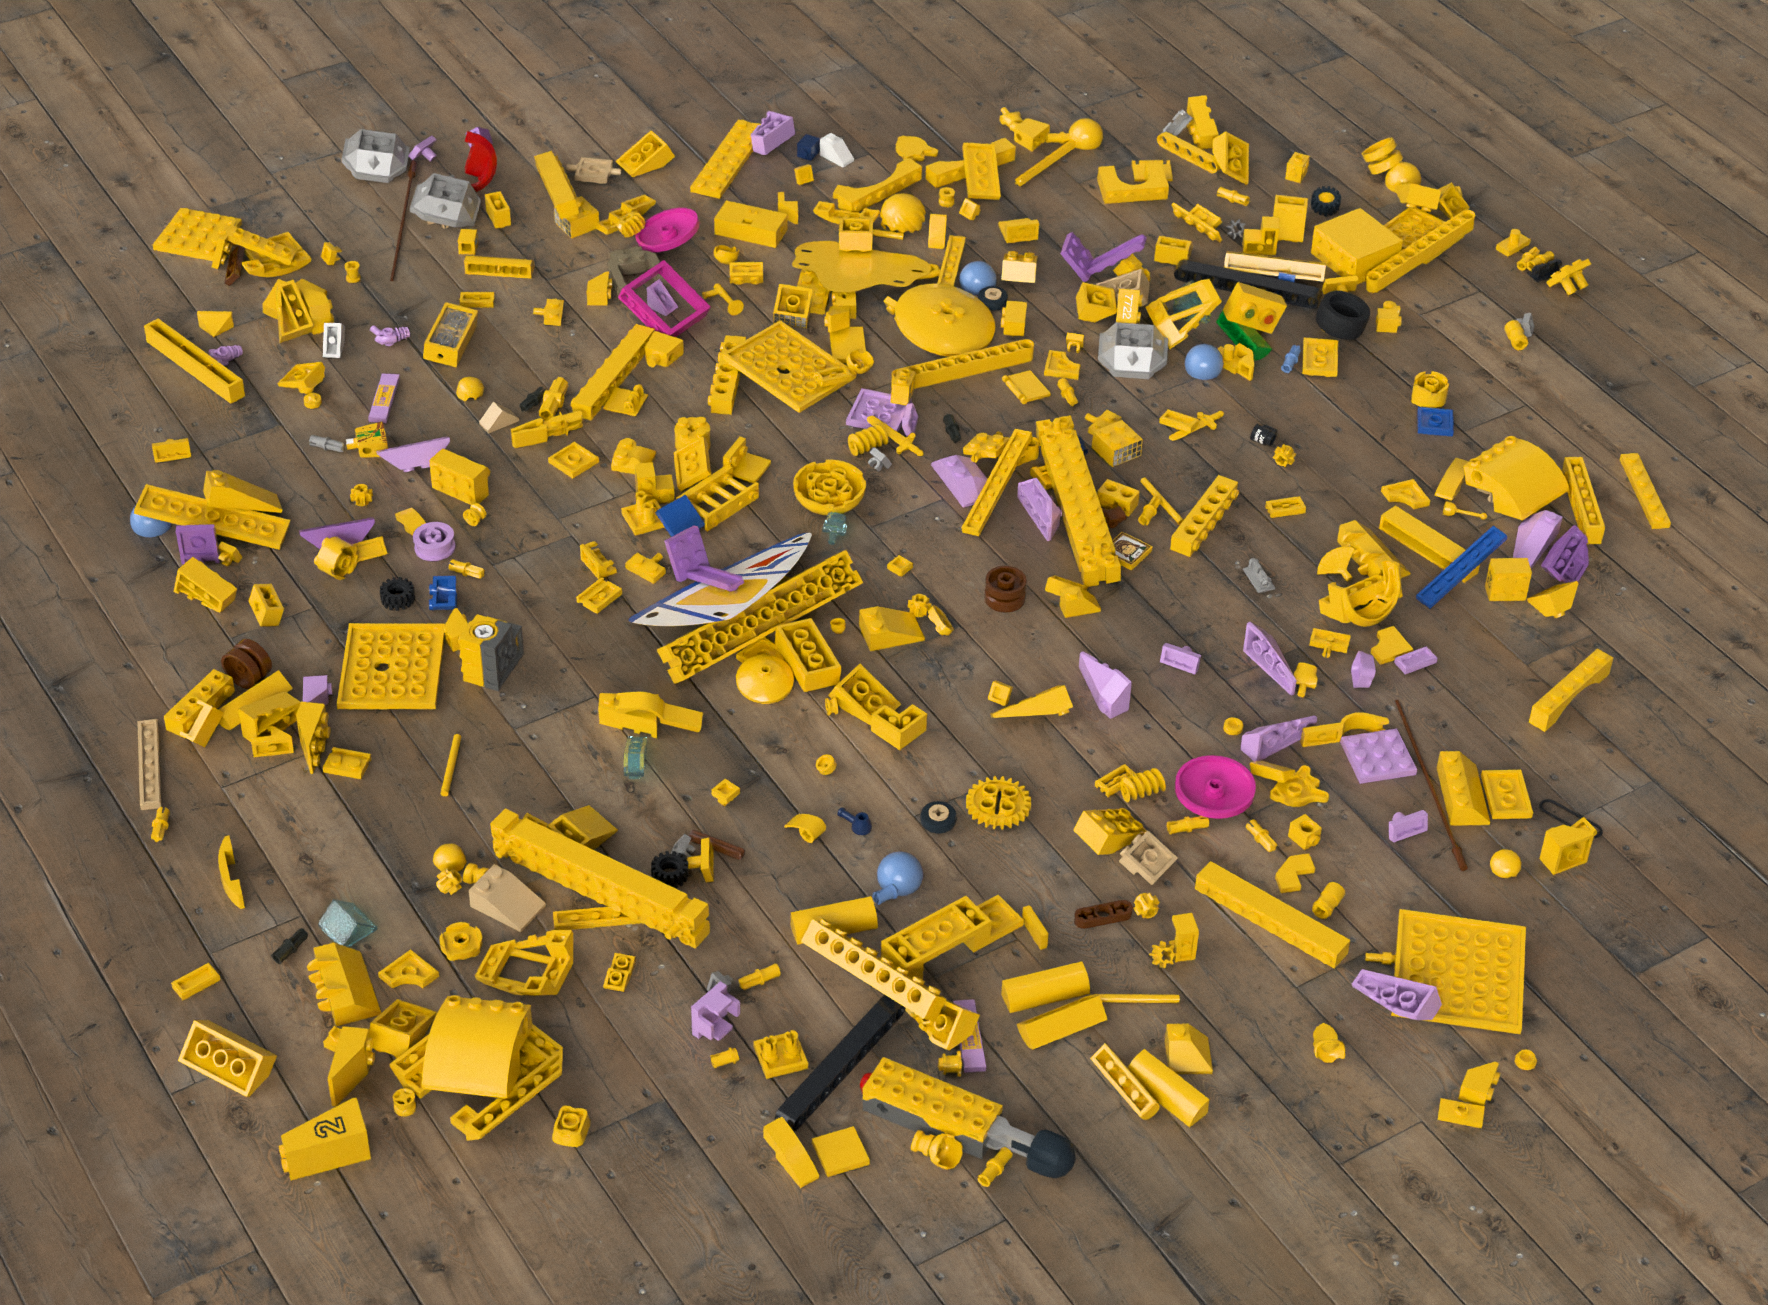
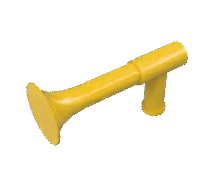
M719 283L714 285L713 290L702 292L704 299L719 294L728 303L727 310L730 315H738L744 308L743 302L741 300H733Z

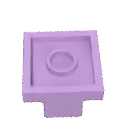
M721 981L691 1006L692 1035L698 1039L701 1036H705L709 1040L715 1038L720 1041L732 1030V1025L722 1018L728 1012L735 1017L740 1015V1001L728 994L727 985Z

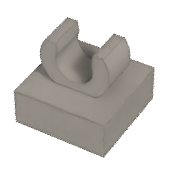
M1525 313L1523 319L1518 318L1516 321L1520 322L1525 336L1530 337L1535 326L1532 313Z
M875 447L869 452L873 458L868 461V464L871 467L876 464L874 469L877 472L883 466L888 469L892 465L890 460Z
M684 834L674 844L672 851H675L676 855L681 853L682 857H692L689 854L695 851V847L688 845L691 837Z
M719 971L713 972L706 990L709 992L721 981L727 985V992H730V986L734 980L729 975L723 976Z

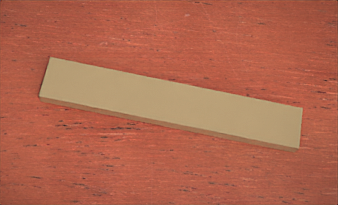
M158 719L137 721L141 810L157 809L162 807Z

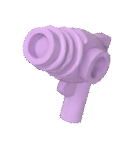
M374 325L370 328V331L376 335L375 341L381 345L392 346L397 340L400 342V340L410 337L408 327H402V330L395 327V331L389 327L380 330Z
M240 345L221 346L208 351L209 356L223 366H227L229 364L228 361L243 354Z

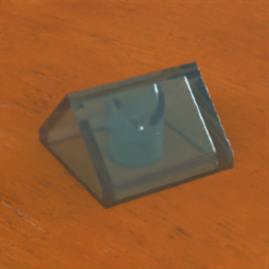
M333 899L318 923V926L335 943L346 947L353 945L378 930L377 926L353 903Z

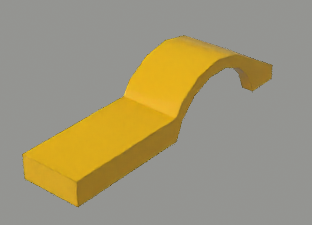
M649 692L617 693L616 699L620 701L619 706H615L614 712L625 714L633 710H645L655 714L662 724L698 733L701 730L703 712L667 704L659 696Z
M1355 712L1346 715L1340 723L1302 728L1300 742L1302 747L1340 742L1343 734L1349 730L1362 729L1369 732L1386 730L1383 729V725L1389 724L1388 718L1373 714Z

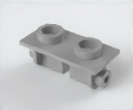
M1182 109L1172 119L1174 122H1169L1162 130L1177 137L1193 118Z
M1251 558L1248 567L1243 568V571L1256 591L1262 593L1275 590L1271 578L1267 576L1259 560Z

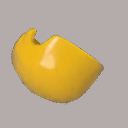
M718 245L714 248L713 254L718 262L728 265L729 263L736 262L740 250L736 251V247L730 248L725 245Z
M859 349L848 353L846 363L857 374H864L872 368L874 359L868 351L861 353Z
M464 377L458 383L456 394L463 401H467L468 398L476 400L483 395L484 385L478 378Z
M453 843L439 846L433 855V863L441 872L447 868L450 871L454 869L459 872L467 863L462 848Z
M1502 849L1493 854L1490 867L1492 872L1500 878L1516 877L1521 870V859L1514 851Z
M942 1133L933 1139L928 1152L933 1164L942 1169L949 1170L954 1169L959 1164L963 1146L961 1142L955 1139V1136Z

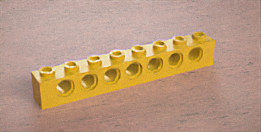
M821 919V921L811 920L801 940L802 943L921 1018L936 1021L946 1001V998L940 995L941 991L930 985L929 987L925 986L923 979L917 976H909V971L903 967L898 966L896 968L893 966L894 962L884 956L880 958L877 956L878 952L870 947L864 948L862 946L863 942L853 937L850 939L847 937V932L836 928V930L832 928L833 924L825 919Z

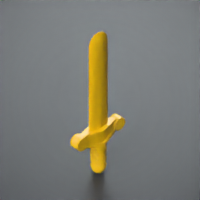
M1218 411L1212 415L1198 412L1199 425L1192 432L1204 426L1215 430L1217 424L1214 421L1223 417L1224 412ZM1179 430L1171 434L1169 439L1175 441L1190 433Z
M872 415L867 418V422L872 426L876 424L881 425L886 431L887 436L899 444L896 448L897 454L910 450L918 456H923V451L912 444L915 439V433H910L909 436L904 437L877 417Z

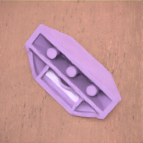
M446 436L378 450L376 453L398 469L409 472L413 471L414 467L421 466V468L430 467L429 460L442 448L445 449L450 438Z
M959 455L949 456L932 462L931 466L961 506L965 508L974 505L987 481L986 476L976 463L972 462L971 458Z
M1037 478L1018 483V499L1045 539L1050 541L1060 525L1061 508L1055 504L1053 497L1049 495Z

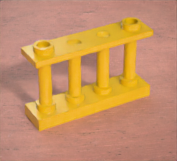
M727 464L676 497V500L686 495L699 516L705 519V530L708 532L759 498V483L755 482L751 486L746 487L733 478V467ZM731 485L739 490L740 493L734 496L723 489V487ZM718 493L728 501L721 504L710 496ZM704 501L715 509L708 513L697 505Z

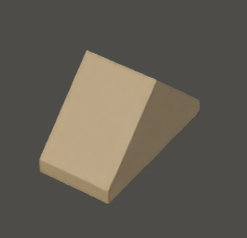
M493 402L479 421V424L489 434L518 422L519 418L509 408Z

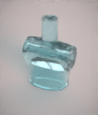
M830 512L824 521L822 532L830 534L828 540L830 545L835 544L837 535L845 536L847 517L843 514Z

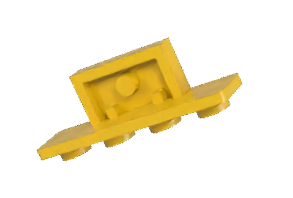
M1174 202L1171 204L1174 210L1173 214L1177 218H1183L1188 225L1195 226L1200 233H1206L1211 240H1216L1219 243L1222 241L1219 232L1215 230L1222 223L1221 218L1199 204L1190 212Z

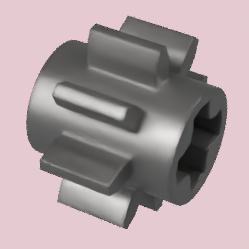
M1240 219L1236 222L1231 220V226H1226L1229 229L1227 235L1231 234L1233 240L1236 236L1241 239V233H1244L1243 226L1246 223H1240ZM1235 226H1238L1237 229L1240 230L1237 233L1233 229Z

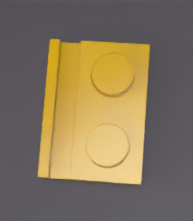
M601 577L576 597L577 603L581 602L584 607L598 614L622 595V588L609 581H604V578Z
M333 747L332 753L329 754L323 765V772L362 779L368 763L371 761V754Z

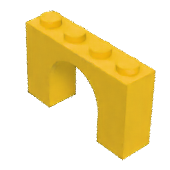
M1161 162L1145 163L1144 178L1146 182L1139 185H1130L1122 182L1117 177L1114 166L1098 167L1097 181L1105 204L1168 199L1169 185Z

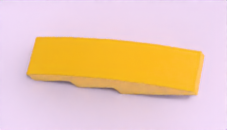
M645 194L621 203L620 209L609 212L608 219L597 222L596 229L606 235L618 231V221L622 219V216L631 211H638L643 215L656 204V201Z
M1459 458L1454 459L1444 474L1435 492V496L1451 501L1454 499L1465 481L1463 465L1469 461Z

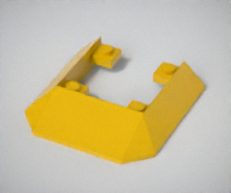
M532 1024V1029L519 1051L521 1074L508 1098H497L479 1113L465 1105L450 1117L451 1124L466 1135V1141L478 1140L484 1137L562 1075L563 1047ZM429 1034L390 1063V1068L403 1088L412 1090L420 1099L432 1091L422 1089L423 1063Z

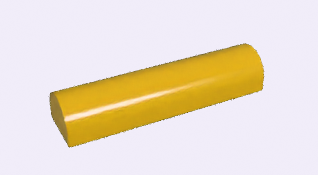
M1105 1043L1090 1059L1143 1120L1150 1119L1158 1112L1160 1105L1109 1045Z

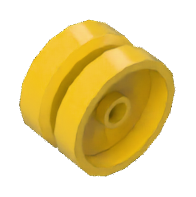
M1393 137L1383 139L1362 152L1364 160L1370 162L1368 168L1371 174L1382 173L1402 161L1403 156L1399 150H1395L1397 144Z

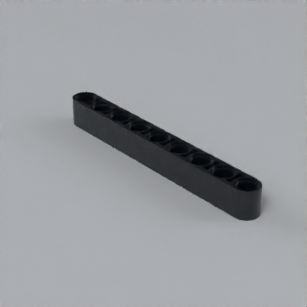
M1180 260L1174 271V277L1182 282L1193 284L1200 280L1210 279L1215 289L1232 292L1237 282L1281 295L1286 304L1310 309L1318 306L1322 296L1321 290L1314 286L1190 260Z
M884 994L779 1107L775 1120L783 1117L794 1132L797 1131L901 1018L906 1008Z

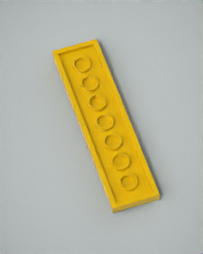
M737 120L690 186V192L720 199L752 154L751 134L761 124Z
M147 484L134 508V514L177 525L214 524L216 534L278 550H280L290 526V520L252 510L209 507L204 498Z

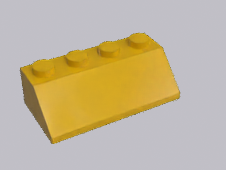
M1440 751L1437 772L1450 826L1490 825L1476 764L1460 751Z
M194 1020L178 1061L238 1093L250 1097L269 1077L277 1055L209 1020Z

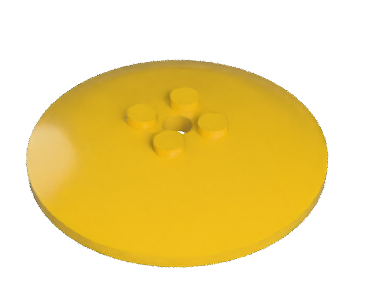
M944 284L919 285L906 291L899 298L896 305V323L904 336L918 347L937 355L950 357L985 349L991 343L995 333V321L988 307L971 293L954 286Z

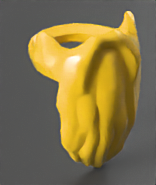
M1325 1023L1317 1026L1313 1032V1046L1316 1058L1325 1063H1333L1338 1058L1344 1059L1345 1044L1338 1040L1335 1030Z

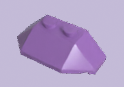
M371 517L299 530V534L319 549H321L322 541L326 537H339L350 544L362 542L375 521Z
M1573 525L1552 546L1541 567L1555 580L1563 583L1578 582L1589 565L1588 548L1586 545L1588 543L1587 537L1576 525Z

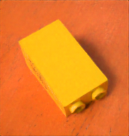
M357 1097L281 1135L282 1145L278 1146L284 1173H289L290 1180L371 1159L367 1131Z

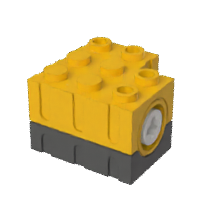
M477 614L468 623L466 630L460 634L458 639L460 658L462 659L461 672L463 673V681L496 691L500 690L524 655L522 626L488 616L485 617Z

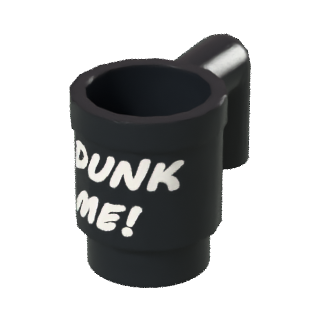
M1256 424L1251 432L1250 439L1262 445L1272 446L1276 439L1277 429L1268 425L1261 426Z

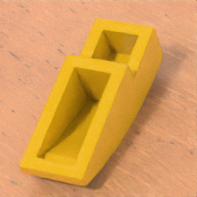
M783 1117L763 1126V1138L776 1152V1159L800 1188L819 1179V1173L807 1151Z

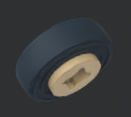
M989 286L980 290L978 299L989 310L995 311L1006 306L1008 294L1000 287Z
M935 801L926 804L922 808L920 819L922 826L926 830L940 834L954 828L957 815L952 805L942 801Z

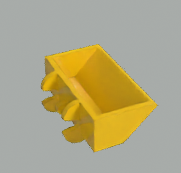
M1356 520L1340 525L1337 542L1342 547L1354 548L1351 557L1360 566L1358 572L1361 575L1371 577L1379 574L1383 576L1381 560L1386 558L1400 563L1401 578L1411 574L1371 529Z
M335 942L313 948L315 959L309 962L307 970H318V972L308 977L312 983H315L318 990L316 998H327V1000L317 1004L318 1008L321 1011L332 1012L336 1027L381 1014L360 951Z

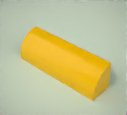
M466 255L464 259L465 274L532 278L535 268L534 260L469 255Z
M278 670L218 709L224 712L218 724L227 730H231L240 724L238 708L282 692H289L293 688Z
M871 896L791 912V929L797 945L803 944L801 940L812 919L817 921L825 919L833 924L832 928L835 930L839 928L848 934L878 928L876 909Z
M1082 961L1002 980L1001 995L1010 1013L1090 994L1089 979Z
M1091 994L1017 1024V1027L1026 1045L1033 1050L1108 1019L1100 995Z
M1143 1049L1132 1060L1128 1069L1160 1105L1188 1127L1193 1126L1208 1113L1210 1099L1147 1050Z

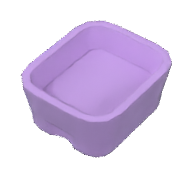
M1358 651L1351 667L1353 687L1369 688L1376 672L1373 655Z

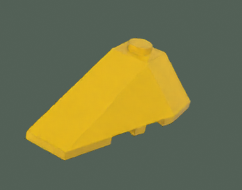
M1057 685L1037 693L1036 697L1023 699L1016 705H1009L990 715L992 718L1057 713L1061 716L1069 713V708H1072L1073 705L1065 685Z

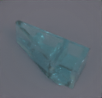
M628 736L624 750V776H628L630 779L644 777L648 737Z

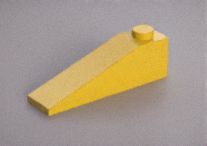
M949 1000L945 1001L935 1022L923 1019L909 1009H905L918 1022L921 1030L928 1034L932 1043L949 1051L972 1035L980 1016Z

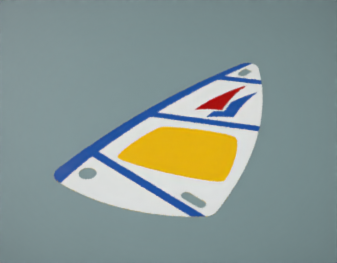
M802 533L721 569L742 576L744 584L738 586V589L734 591H727L696 581L630 617L628 621L652 626H684L731 619L765 595L792 569L805 551L812 534ZM800 537L804 538L798 542H792ZM716 612H722L729 615L726 617H720L713 614ZM650 613H659L657 616L652 618L646 617Z

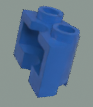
M433 576V584H429L430 595H433L432 599H429V610H453L457 608L456 576Z

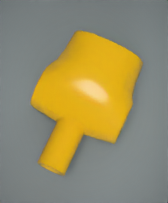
M1006 107L1001 109L1003 115L1000 116V122L1002 125L1008 126L1009 129L1012 122L1020 124L1023 121L1019 111L1010 113Z
M1298 663L1293 675L1296 679V684L1299 685L1297 693L1299 697H1305L1307 687L1315 689L1318 680L1316 666L1308 663Z

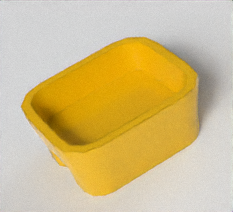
M571 1106L561 1107L554 1124L553 1142L570 1147L582 1146L591 1124L587 1111L583 1108H573Z

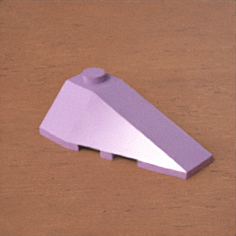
M1544 510L1524 519L1518 527L1513 558H1528L1530 568H1532L1559 534L1563 517Z
M1248 622L1243 651L1291 696L1294 695L1296 679L1275 639L1261 627Z
M1081 652L1079 668L1100 711L1110 719L1128 711L1132 682L1119 670H1111L1108 664H1100L1097 658Z
M1314 715L1258 727L1242 735L1240 750L1253 761H1261L1300 740L1302 728L1316 726L1317 717Z
M1364 969L1360 971L1352 983L1355 989L1398 1016L1414 1020H1432L1442 1006L1435 986Z

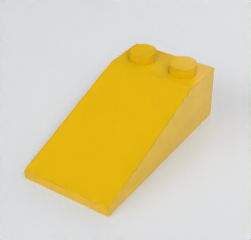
M220 470L206 471L203 492L209 507L282 513V507L277 494Z

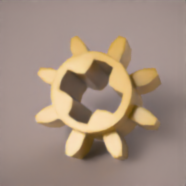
M1283 444L1281 448L1277 447L1275 449L1273 459H1275L1277 465L1286 467L1288 464H1293L1296 453H1294L1292 447Z
M357 484L354 489H351V502L355 501L358 506H366L369 502H372L373 491L368 489L367 485Z
M923 594L913 595L912 600H908L909 613H913L915 617L926 616L927 611L931 608L930 598Z
M447 868L437 875L439 880L436 882V885L442 893L447 894L449 892L452 895L462 888L459 884L462 882V877L456 870L452 869L449 871Z
M1141 893L1136 897L1134 901L1136 906L1133 909L1137 916L1141 915L1142 918H1152L1158 913L1159 907L1157 905L1160 902L1156 895L1152 896L1151 893Z
M1160 941V946L1152 945V953H1149V956H1152L1154 959L1152 964L1158 965L1160 963L1161 968H1166V963L1174 964L1172 960L1177 954L1172 950L1173 945L1168 944L1166 946L1164 941Z

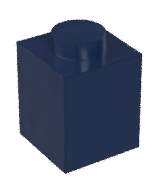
M806 134L797 143V157L812 161L820 152V138Z

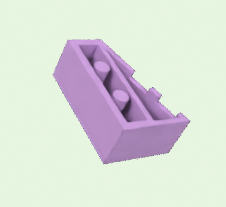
M768 111L767 117L761 120L762 124L758 125L751 134L753 152L767 155L795 135L793 117Z

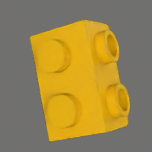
M763 262L729 263L730 284L763 283Z

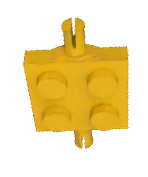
M999 431L995 435L979 433L963 447V453L965 455H972L971 460L975 463L981 458H997L1003 452L1010 438L1004 437L1002 432Z

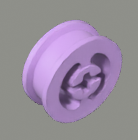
M426 523L419 526L413 533L415 553L423 560L440 561L449 557L455 551L453 529L445 523Z

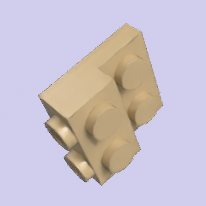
M1147 831L1143 836L1138 834L1131 842L1133 844L1131 848L1129 846L1125 847L1120 853L1122 858L1119 862L1133 875L1138 872L1153 885L1172 866L1178 857L1153 834Z

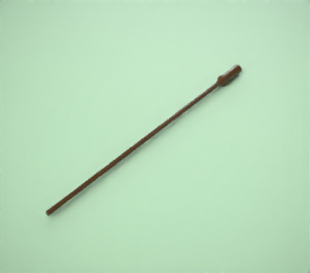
M411 161L407 174L409 182L390 278L392 282L394 281L412 179L416 176V161Z
M1395 700L1453 845L1452 853L1460 870L1466 871L1468 866L1462 854V849L1455 842L1400 702Z

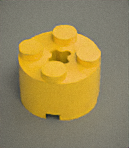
M1431 371V374H1426V372L1417 374L1414 379L1411 402L1420 407H1442L1447 399L1448 379L1441 373Z
M700 416L697 418L681 417L678 419V423L675 425L676 450L702 436L706 438L708 450L710 449V425L706 422V418Z
M326 537L322 541V547L314 559V564L326 574L338 580L345 579L343 576L347 573L351 574L358 563L359 555L356 554L358 549L339 537Z

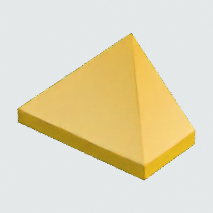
M197 311L199 327L212 337H216L234 327L232 312Z

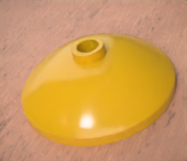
M757 655L747 659L740 665L736 673V685L740 693L748 700L760 704H771L781 701L791 692L794 685V674L791 667L784 660L772 655Z

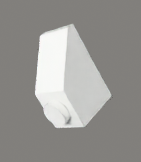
M829 133L820 139V156L843 168L854 161L842 138Z
M324 323L323 358H341L345 342V326L342 323Z

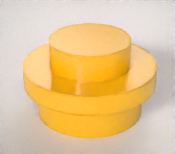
M1527 1049L1517 1053L1514 1060L1515 1064L1523 1070H1531L1535 1068L1537 1063L1535 1054Z

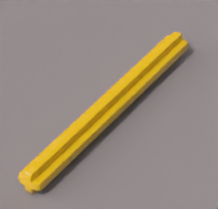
M1070 139L1015 179V184L1018 186L1024 185L1076 148V141Z

